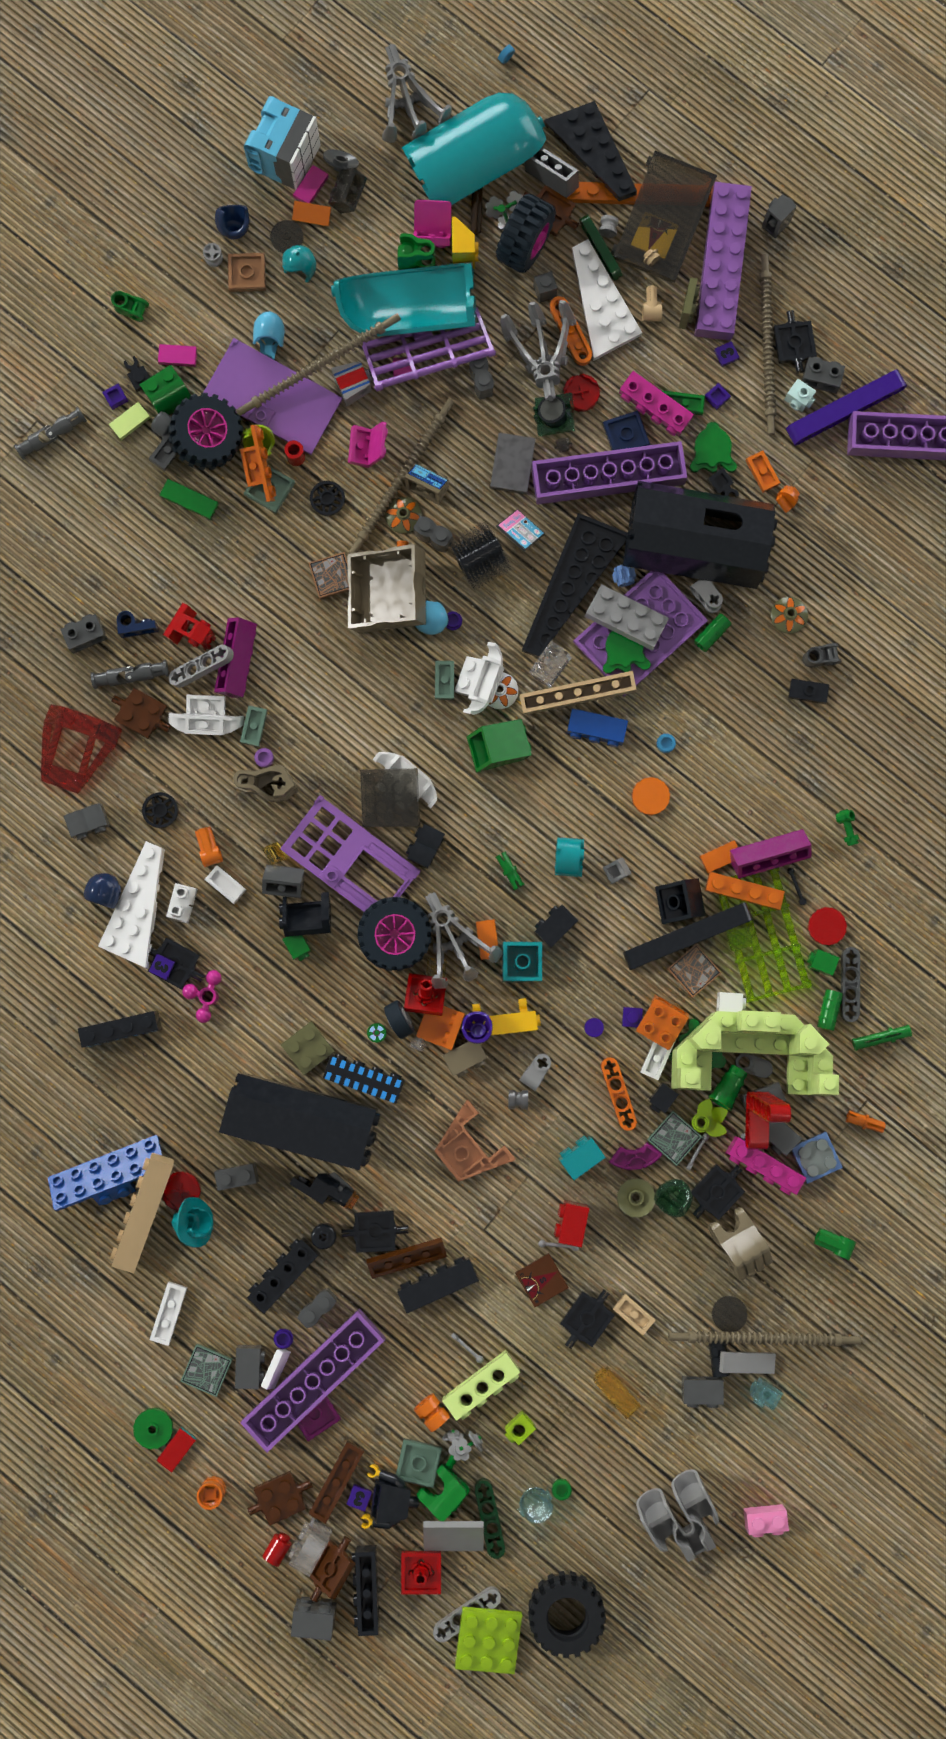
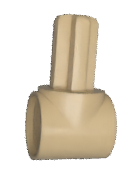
M647 286L646 302L642 306V322H661L662 304L657 301V286Z

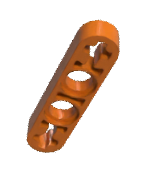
M605 1058L601 1062V1070L618 1123L626 1131L633 1130L636 1127L637 1120L619 1064L614 1058ZM608 1060L610 1063L615 1064L612 1067L613 1073L618 1072V1076H612L609 1079L607 1075H611L610 1071L604 1068ZM613 1079H618L621 1082L620 1089L613 1090L610 1087V1082ZM623 1097L627 1101V1106L620 1109L617 1107L616 1101ZM630 1109L631 1113H627L628 1118L633 1119L630 1127L623 1125L622 1122L625 1121L624 1114L620 1116L619 1112H625Z

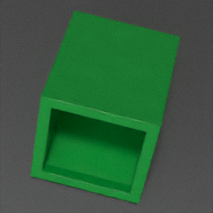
M522 719L481 726L466 736L476 773L519 762L532 755L531 745L528 742L526 727Z

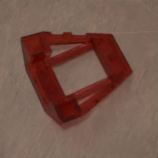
M50 704L44 720L42 733L41 781L78 794L90 780L96 769L103 764L108 754L115 749L122 729L87 714ZM52 725H54L55 729L51 739ZM63 727L89 736L78 773L53 765ZM95 741L105 743L88 768Z

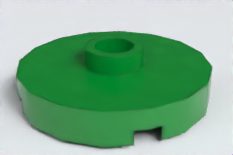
M148 1408L141 1412L133 1426L136 1441L142 1447L148 1449H158L164 1446L171 1438L174 1430L172 1419L165 1410L160 1408ZM150 1426H154L156 1432H151Z

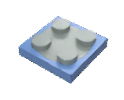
M827 1132L800 1142L792 1149L801 1173L806 1177L805 1181L807 1184L843 1168Z

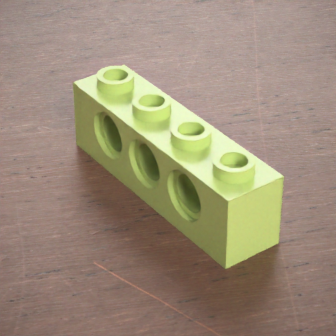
M505 1350L443 1396L442 1402L456 1421L460 1418L463 1420L472 1413L470 1410L475 1406L479 1408L487 1402L486 1398L491 1394L495 1396L503 1390L502 1386L507 1382L511 1384L517 1380L520 1369ZM496 1370H501L504 1373L501 1379L493 1377V1373ZM480 1382H485L488 1385L485 1391L478 1390L477 1385ZM464 1394H469L472 1397L469 1403H464L461 1400Z

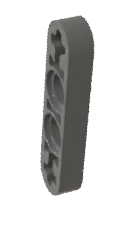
M854 947L844 949L841 954V993H843L840 1014L845 1022H855L860 1016V952ZM850 951H852V954H855V958H852V964H856V967H846V964H850V959L846 957V954L850 953ZM848 970L855 972L856 976L852 981L848 980L845 976ZM848 989H852L855 992V998L852 1000L847 999L845 996ZM845 1002H855V1006H851V1011L855 1012V1016H851V1019L845 1014L849 1011V1005L845 1006Z

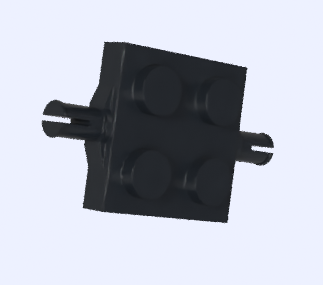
M789 310L786 312L788 322L782 325H774L773 327L779 364L795 363L796 374H799V372H804L802 362L808 360L809 357H817L811 321H795L794 310H791V312Z
M167 937L162 946L157 950L151 947L149 955L153 956L152 963L157 954L175 962L168 979H163L164 981L183 990L186 982L191 977L199 982L203 981L201 978H204L205 975L195 971L196 964L201 955Z
M715 1164L689 1192L697 1199L700 1205L692 1214L699 1219L707 1211L720 1220L745 1192L735 1179L743 1170L736 1165L728 1173Z
M394 1210L355 1212L353 1229H341V1233H344L341 1234L342 1238L354 1237L356 1253L395 1251L397 1234H408V1230H405L408 1229V1225L396 1226Z
M603 1289L598 1298L591 1297L582 1290L561 1320L560 1324L568 1329L571 1334L565 1343L570 1349H572L577 1340L593 1347L615 1316L604 1305L605 1300L610 1295L605 1289Z

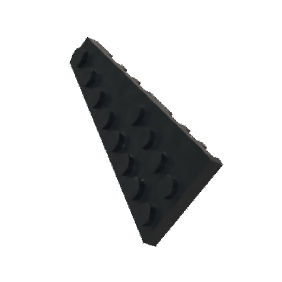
M578 513L526 638L522 652L537 658L541 657L624 545L628 532Z

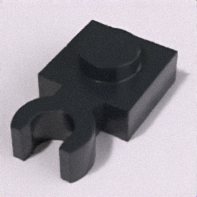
M133 356L134 364L128 365L125 360L124 365L130 371L127 376L136 392L142 390L140 384L150 377L144 366L139 367L137 358Z
M724 468L707 479L718 495L723 492L724 496H729L730 493L734 497L739 496L738 491L730 487L734 482Z

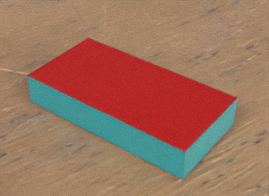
M181 1427L156 1461L172 1473L197 1438Z

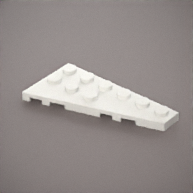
M146 841L98 947L149 969L148 956L152 944H150L151 934L154 932L158 903L156 898L157 892L160 889V884L158 883L160 873L162 872L165 849Z

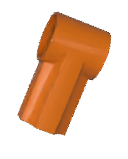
M204 827L195 831L203 866L208 867L223 862V857L219 846L216 844L212 828Z

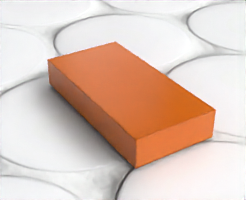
M294 201L292 220L329 226L332 207Z
M735 840L699 856L707 874L731 863L730 850L738 847Z
M495 919L476 922L478 939L490 948L498 946ZM479 947L481 960L489 959L490 954Z

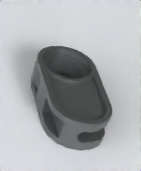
M741 1053L735 1058V1066L748 1074L767 1078L773 1072L772 1064L765 1059L747 1053ZM742 1057L749 1059L750 1063L746 1068H742L739 1065V1060Z

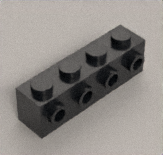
M304 1237L300 1241L296 1239L289 1246L291 1251L287 1255L283 1253L275 1261L278 1265L273 1270L269 1268L262 1275L264 1280L260 1284L256 1282L248 1290L251 1294L247 1298L263 1314L319 1256L320 1252Z
M361 1545L356 1547L355 1553H352V1560L356 1565V1573H353V1586H356L357 1594L353 1596L354 1607H357V1615H354V1627L358 1628V1636H374L379 1634L380 1628L377 1545Z

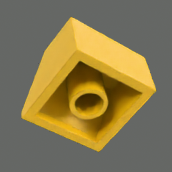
M452 217L453 264L472 262L473 269H475V262H479L478 242H475V234L457 217Z

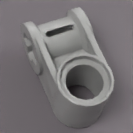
M700 579L690 586L692 594L700 601L707 612L717 613L721 609L723 597L712 581Z
M544 1053L538 1054L530 1066L527 1067L519 1081L536 1091L551 1066L550 1057ZM545 1057L548 1065L539 1067L537 1060Z

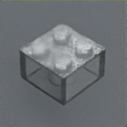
M311 1518L309 1523L305 1521L298 1536L300 1540L294 1541L288 1557H290L288 1565L310 1577L330 1540L333 1529L314 1518Z

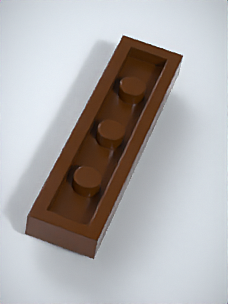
M442 1237L368 1258L366 1261L371 1277L374 1279L446 1258L447 1252Z
M347 1440L312 1505L309 1515L326 1524L360 1461L364 1449Z

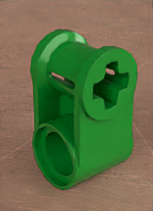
M116 291L111 296L112 305L118 314L127 316L137 322L143 321L144 311L149 307V303L146 300L123 291ZM121 300L125 301L124 304L117 305V302Z

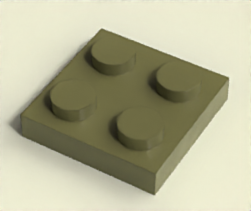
M690 277L679 328L686 330L687 324L692 322L695 303L700 286H696L697 278Z
M312 1021L281 1044L303 1075H306L335 1052Z

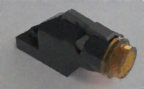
M335 1172L331 1174L319 1173L312 1185H309V1180L301 1175L299 1177L294 1176L289 1183L322 1205L328 1197L330 1198L329 1201L352 1210L360 1197Z

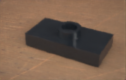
M791 679L788 698L826 704L829 684Z

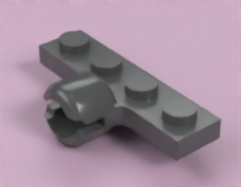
M160 412L152 421L151 429L162 437V441L149 457V461L165 472L178 453H174L172 449L173 444L169 441L170 433L168 430L172 417L165 412Z

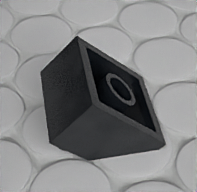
M699 878L681 880L655 887L662 924L706 916Z

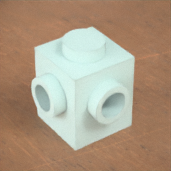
M797 379L784 400L794 410L803 412L806 407L810 408L816 400L813 397L816 390L800 379Z

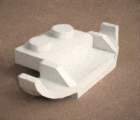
M488 642V657L483 656L482 659L467 656L454 690L457 694L469 696L468 699L471 700L469 708L464 709V713L478 714L489 703L493 702L504 671L502 653L496 643Z
M187 694L186 713L177 714L169 712V724L185 734L225 735L244 726V716L225 715L226 696Z
M378 752L373 760L382 764L385 767L384 770L387 771L377 784V788L404 810L409 808L416 797L424 799L428 807L432 808L437 801V793L431 779L403 755L390 752Z

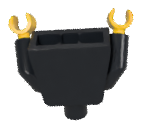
M371 1464L369 1467L374 1468L376 1473L368 1472V1477L378 1476L379 1479H375L371 1515L365 1513L361 1517V1519H367L369 1523H362L361 1526L364 1529L369 1528L370 1525L374 1528L390 1529L400 1523L401 1520L407 1519L409 1508H418L419 1499L417 1496H410L411 1490L406 1487L405 1482L396 1474L383 1469L380 1471L378 1465Z

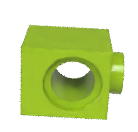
M522 1410L505 1426V1436L511 1443L516 1442L519 1446L536 1430V1425ZM516 1425H522L525 1428L522 1433H516L513 1429Z

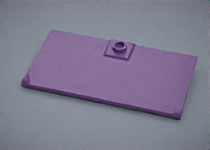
M233 338L203 393H208L209 397H212L213 394L219 395V400L222 401L225 398L229 401L227 404L229 407L234 406L235 409H238L250 402L251 398L255 395L258 397L259 393L263 394L264 390L268 391L269 387L277 386L278 382L282 383V379L287 380V376L291 377V374L295 375L296 372ZM303 378V381L299 380L298 384L294 383V387L289 386V390L285 389V392L281 391L280 395L276 394L275 398L271 397L270 401L266 400V403L263 402L259 408L255 407L241 415V417L255 425L259 424L269 427L275 436L286 442L292 440L300 442L304 452L312 455L343 398L315 382Z

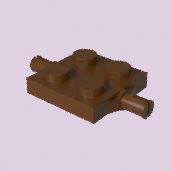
M544 185L541 192L536 196L552 204L556 209L555 221L553 222L550 234L557 237L561 229L566 225L576 230L579 222L570 218L576 208V203Z
M133 688L125 700L116 695L113 696L114 698H112L111 702L120 706V711L114 719L117 723L146 739H149L157 728L167 733L171 729V725L162 721L163 715L168 708L165 704L136 688Z
M290 1470L255 1486L254 1492L257 1496L258 1504L247 1508L249 1515L252 1516L261 1511L265 1515L269 1526L305 1510L307 1506L303 1500L302 1492L313 1488L310 1479L299 1484L294 1479Z
M344 1536L339 1546L334 1541L327 1539L308 1574L316 1587L310 1597L312 1601L318 1602L322 1592L330 1599H336L353 1569L355 1562L346 1552L351 1542V1539L347 1536Z

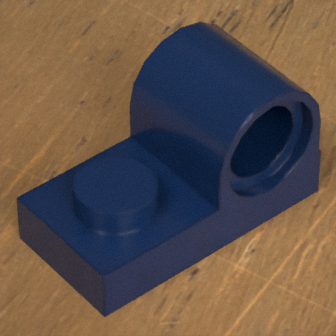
M122 611L117 616V630L121 638L159 632L158 624L155 620L143 619L141 623H138L135 616L129 611ZM131 618L129 625H123L125 619Z

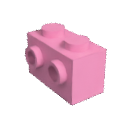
M783 1504L743 1508L745 1529L752 1537H762L766 1533L782 1535L785 1531H789L787 1510Z

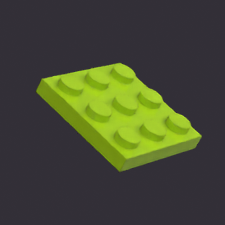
M462 1606L455 1669L515 1674L522 1612Z

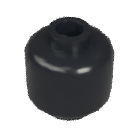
M327 1222L316 1225L311 1233V1241L319 1249L332 1247L337 1239L335 1227Z

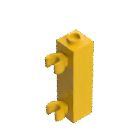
M526 998L518 999L519 1013L489 1016L493 1024L491 1035L538 1030L537 1026H541L540 1014L536 1015V1011H527ZM480 1003L472 1004L473 1012L481 1011Z

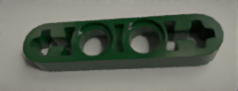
M587 214L580 218L579 222L612 280L615 281L623 275L617 262L590 216Z
M481 1478L475 1484V1495L481 1521H484V1537L487 1552L491 1558L499 1559L505 1553V1543L493 1486L489 1479ZM481 1484H485V1487L489 1486L486 1489L487 1498L483 1499L482 1490H478L481 1488ZM490 1503L494 1509L491 1513H484L482 1506ZM488 1524H496L498 1527L497 1531L489 1533L486 1530ZM494 1538H496L497 1546L502 1547L498 1553H495V1550H491Z

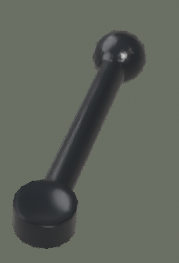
M790 867L787 869V873L791 875L797 891L798 903L805 905L807 901L801 894L794 875L795 870Z

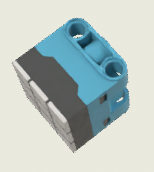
M269 96L261 111L262 119L256 131L252 130L244 144L248 166L255 173L262 174L296 190L304 179L321 146L317 120L315 116L286 104L273 96Z

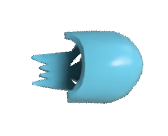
M271 311L263 312L257 317L253 327V344L258 342L260 344V353L273 360L275 359L277 346L283 347L285 334L283 321L276 313Z
M426 600V625L415 627L428 635L442 632L449 621L448 614L443 605L439 602Z

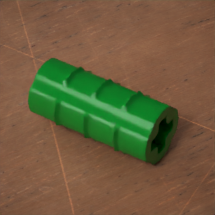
M719 613L694 640L695 645L703 652H707L732 623L727 617Z
M826 989L817 1027L834 1031L843 993Z

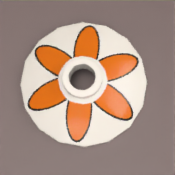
M503 672L498 686L503 687L504 690L502 692L496 691L493 702L488 704V706L494 709L508 708L518 697L517 682L511 675Z

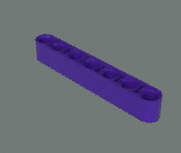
M896 369L795 421L785 430L794 446L799 445L849 419L853 411L863 412L901 392L907 387V384L899 370Z

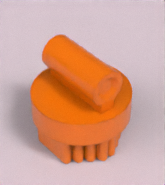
M787 485L779 491L776 501L783 511L787 513L797 504L800 493L795 487Z

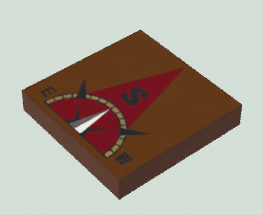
M549 1253L515 1272L534 1307L539 1306L569 1288Z

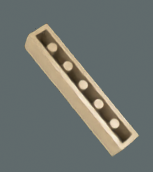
M633 671L519 695L523 714L528 715L637 692Z
M155 1153L151 1154L150 1159H145L142 1168L145 1170L144 1176H139L136 1184V1187L139 1188L137 1195L133 1194L129 1203L132 1209L125 1214L123 1223L126 1224L124 1230L120 1229L116 1241H119L118 1247H113L110 1259H113L111 1267L134 1274L170 1177L174 1159Z

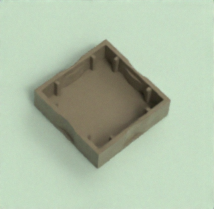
M416 544L391 547L383 551L347 554L349 584L348 629L357 633L426 625L425 549Z

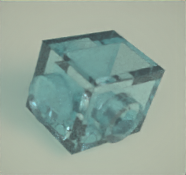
M761 1377L757 1381L755 1380L750 1387V1395L754 1398L753 1402L762 1408L767 1406L774 1410L783 1395L779 1388Z

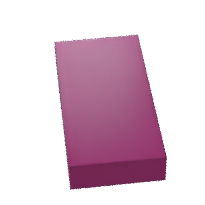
M312 165L293 193V197L301 202L312 203L329 178V175Z
M159 344V365L196 367V346Z

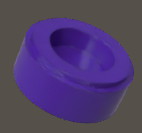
M591 1018L586 1021L584 1030L588 1036L598 1037L603 1033L604 1025L601 1020Z

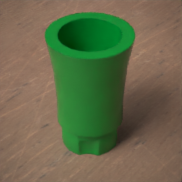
M731 1065L708 1098L720 1107L732 1111L747 1073L741 1068Z

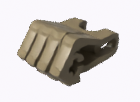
M279 764L257 771L239 770L233 777L234 784L240 791L258 794L269 802L288 801L290 797L298 792V787L287 768ZM248 779L246 784H242L244 780ZM274 782L271 786L275 791L273 796H270L262 788Z
M738 1207L733 1211V1217L736 1221L734 1232H726L717 1222L710 1223L708 1229L715 1243L729 1257L730 1260L727 1261V1266L732 1274L739 1281H743L747 1278L746 1274L748 1277L754 1276L756 1271L760 1272L765 1268L764 1264L768 1266L773 1260L768 1244L743 1208Z

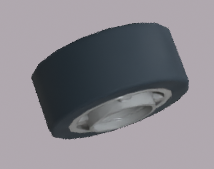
M396 1000L384 1007L388 1023L400 1039L415 1032L410 1015L404 1011L400 1001Z

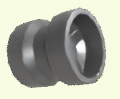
M509 1090L508 1109L520 1107L521 1109L528 1110V1090H522L521 1092Z

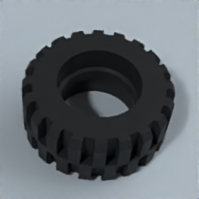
M559 1571V1575L554 1577L552 1573L547 1576L548 1580L544 1581L542 1579L538 1583V1588H534L532 1592V1599H529L528 1615L530 1629L534 1634L535 1641L541 1643V1648L546 1652L551 1650V1655L558 1657V1654H563V1658L568 1659L569 1655L574 1654L576 1658L581 1656L580 1652L585 1651V1653L591 1651V1645L596 1646L600 1641L599 1635H603L604 1624L606 1623L604 1604L601 1594L596 1590L592 1581L588 1582L587 1577L582 1574L578 1577L576 1572L570 1571L569 1575H565L564 1571ZM573 1598L583 1604L586 1615L578 1627L572 1630H560L549 1622L548 1610L557 1600Z

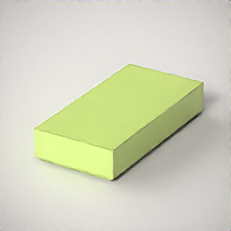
M137 402L112 421L109 426L122 441L148 421L150 416L140 403Z

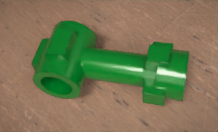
M845 809L836 814V821L838 824H844L847 835L844 841L845 843L847 842V846L859 843L858 834L854 835L851 821L855 820L854 811Z

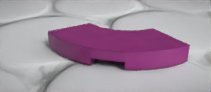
M646 1142L642 1147L635 1150L619 1147L609 1163L625 1170H638L652 1165L663 1154Z

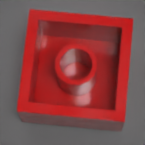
M564 1200V1203L559 1205L558 1215L560 1223H556L554 1230L558 1243L582 1248L590 1209L587 1204Z

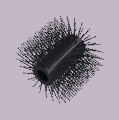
M489 525L478 527L480 528L478 530L485 531H470L473 533H466L468 537H459L457 540L459 542H449L456 543L449 545H455L451 550L454 551L455 560L458 562L462 573L466 574L465 577H468V582H471L469 584L474 582L479 584L480 581H486L479 579H489L482 577H493V575L502 572L500 571L502 568L510 566L504 565L509 563L506 562L507 558L504 557L506 555L503 554L498 537L496 538L495 534L493 535V532H490L492 529L489 530L491 528L488 527Z

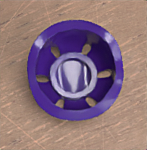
M474 1011L464 1017L462 1032L469 1042L481 1044L491 1037L493 1024L486 1013Z

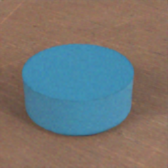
M510 44L507 45L499 54L498 60L502 64L507 63L514 55L515 49Z
M662 734L657 739V749L662 753L672 752L676 746L675 738L670 734Z

